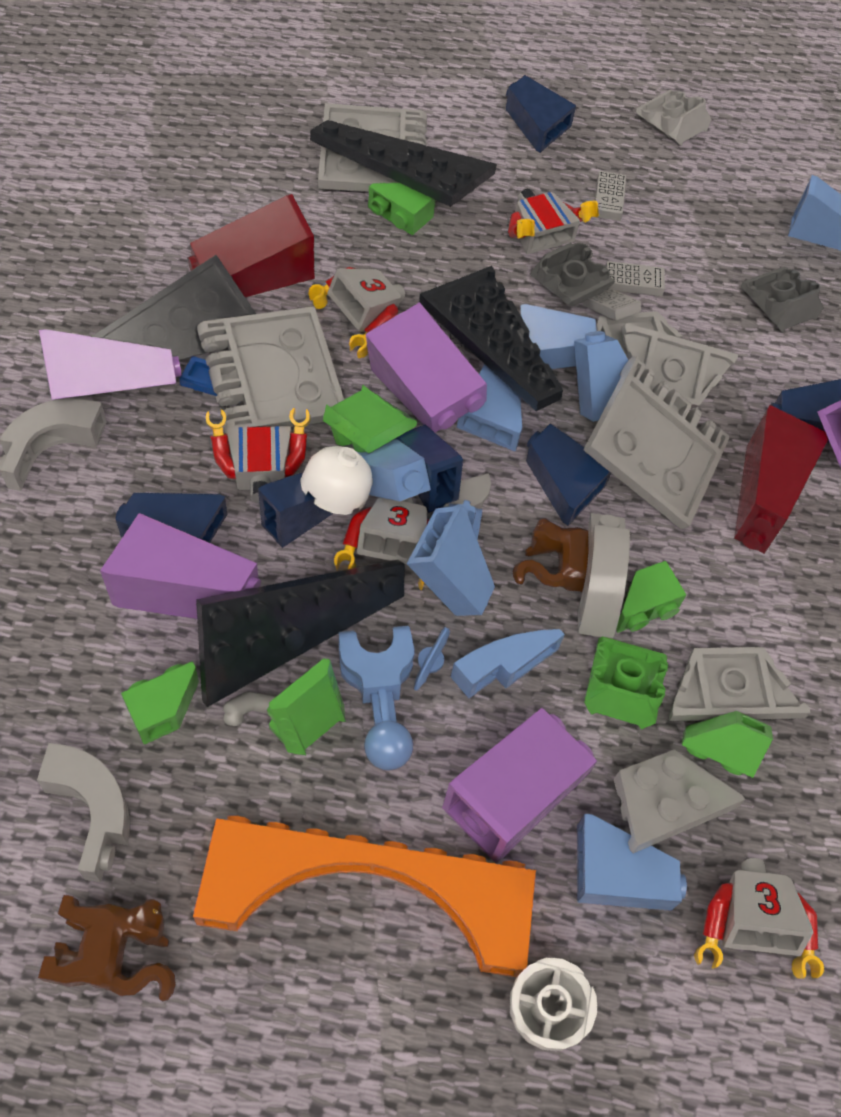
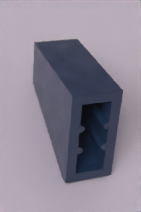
M524 75L517 82H513L507 89L505 109L539 153L572 126L576 105L528 76Z
M841 379L783 390L776 402H772L770 405L825 431L817 412L841 400Z
M549 424L542 432L536 431L529 439L526 462L562 522L569 526L607 486L611 472L583 450L584 447L552 424Z
M427 425L411 429L397 437L396 439L425 460L431 490L418 494V496L427 508L428 513L435 511L436 508H443L445 504L459 500L463 467L461 455Z
M303 472L258 488L261 525L282 548L334 514L315 505L314 501L316 498L309 491L305 495L300 482Z
M133 493L128 502L123 503L119 507L116 514V523L120 536L123 537L140 513L210 543L228 515L225 496L220 494Z

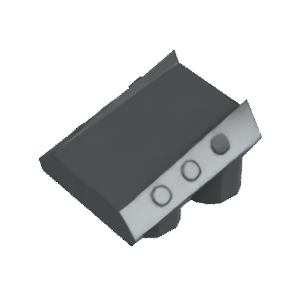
M570 242L545 254L530 273L532 277L570 306L578 305L606 291L615 283V280L610 277V271L604 265L595 264L591 260L592 250L584 243L572 244Z
M786 266L743 281L741 284L743 290L765 312L782 333L785 329L810 319L816 320L824 309L819 299L820 284L811 280L802 281L798 271L788 269Z

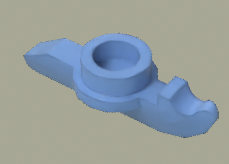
M444 627L433 647L424 648L419 653L418 665L421 669L415 679L414 690L417 691L426 682L429 673H435L443 667L444 655L441 651L450 634L448 628Z

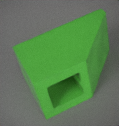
M373 183L369 186L368 208L376 215H381L392 222L397 228L403 229L411 235H414L434 217L435 199L401 183Z
M667 561L635 572L622 603L616 627L617 633L630 629L631 632L640 630L653 619L660 617L661 620H667L680 611L679 607L685 599L686 593Z
M193 661L185 665H174L168 668L164 674L151 680L138 681L132 684L127 691L121 693L144 745L180 728L199 683Z
M734 711L686 726L683 732L682 746L687 747V751L700 759H707L708 757L721 763V766L732 774L739 776L745 774L753 778L773 740L772 727L741 712Z

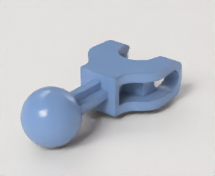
M394 627L391 646L386 651L380 653L368 652L363 649L359 644L355 631L339 632L341 676L349 685L359 690L363 703H372L375 726L370 729L365 738L364 749L366 756L379 769H398L407 763L413 751L411 734L403 725L397 722L394 700H399L401 684L407 680L413 669L414 645L410 627Z

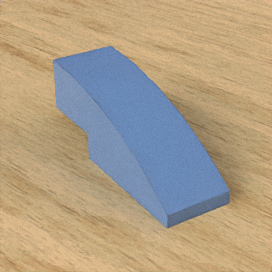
M560 629L538 630L515 634L493 641L454 662L451 678L468 698L475 695L496 678L506 689L556 652L565 634Z

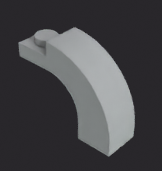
M80 398L52 400L25 411L13 420L0 437V443L5 452V455L0 460V474L7 488L21 491L36 458L43 451L54 445L76 443L97 447L107 422L102 402Z
M591 513L588 522L589 553L587 572L578 607V634L603 636L613 639L626 587L630 551V529H626L625 518L609 514Z
M48 743L37 782L45 793L74 797L89 807L91 823L78 871L85 880L101 882L104 871H110L113 865L115 847L111 846V844L128 845L130 816L126 800L113 774L96 757L75 747Z

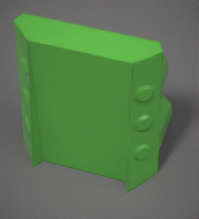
M362 385L361 391L330 407L326 404L323 421L331 427L337 445L346 446L353 444L355 451L360 453L367 452L368 454L417 425L415 419L364 385Z
M600 637L584 701L591 715L598 713L639 725L640 729L656 724L658 710L665 696L663 681L668 669L666 654L607 637Z
M323 658L269 702L267 714L272 718L269 723V729L285 745L288 753L306 756V748L337 722H346L344 703L329 659Z

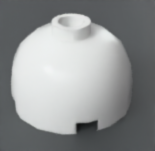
M330 446L323 448L311 457L300 482L305 495L309 491L316 498L314 504L319 508L331 513L347 515L352 514L355 508L360 510L364 507L373 479L369 464L354 449Z
M543 958L536 963L530 964L516 978L510 992V1015L516 1030L528 1043L542 1050L562 1051L577 1045L591 1031L597 1016V996L593 986L590 987L588 980L583 976V971L578 966L560 958Z

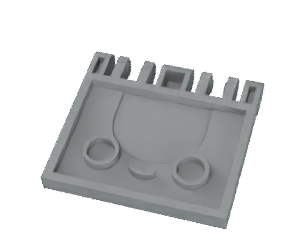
M325 103L323 122L326 120L335 121L414 143L427 144V139L425 138L427 114L422 110ZM321 146L318 189L369 192V186L373 183H399Z
M315 306L208 320L198 324L197 331L202 341V349L205 352H211V355H208L205 360L210 368L209 375L213 390L217 394V403L220 406L226 407L228 405H237L241 401L244 403V405L223 410L226 414L225 433H227V428L294 427L295 425L289 417L290 411L293 408L296 409L294 417L296 422L300 423L306 419L307 409L311 415L309 424L324 422L323 416L326 404L332 407L344 400Z
M633 356L623 367L620 373L621 378L583 450L676 526L684 529L692 523L727 445L729 435L720 427L715 428L716 424L712 420H707L697 430L696 426L702 412L697 408L690 410L692 404L675 389L668 392L670 385L665 380L658 383L653 388V391H651L649 386L655 372L650 368L644 370L646 364L636 356Z

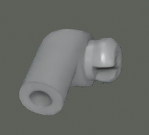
M245 692L225 703L223 707L225 712L223 721L227 725L239 726L244 720V714L250 711L267 713L269 702L276 696Z

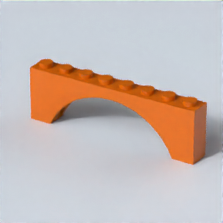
M228 816L227 820L216 818L193 914L196 925L237 932L248 917L263 903L289 886L320 875L350 872L366 873L401 882L419 891L436 903L454 921L466 938L474 953L480 972L518 977L527 968L536 870L526 869L524 863L518 861H503L502 865L488 863L485 857L475 854L463 855V858L447 856L446 851L438 848H425L423 852L409 850L406 844L395 841H387L384 845L368 843L369 840L358 835H346L345 839L329 837L328 832L314 828L306 829L304 833L292 831L288 825L278 822H268L266 826L251 824L249 819L241 816Z

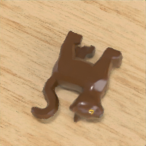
M546 518L540 519L533 530L531 546L525 550V556L557 552L559 558L558 573L550 574L541 563L534 560H524L516 564L513 569L515 582L522 585L525 581L526 573L530 572L543 585L562 587L568 591L583 592L589 553L588 530L580 527L561 528Z
M63 895L58 915L66 919L67 925L84 932L79 951L76 952L71 951L66 943H55V956H44L38 975L40 980L66 987L90 985L95 988L110 990L120 996L135 995L150 981H157L159 983V1000L162 1002L169 1000L174 993L176 982L175 975L168 966L161 963H153L143 966L130 978L121 974L124 950L129 937L146 945L168 946L169 940L163 936L165 920L161 913L160 902L148 899L142 905L131 909L112 904L85 907L80 906L79 900L75 897Z

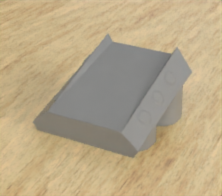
M668 90L636 109L638 115L654 125L680 147L683 142L702 131L707 132L712 120L706 110L705 98L699 96L688 98L681 91Z

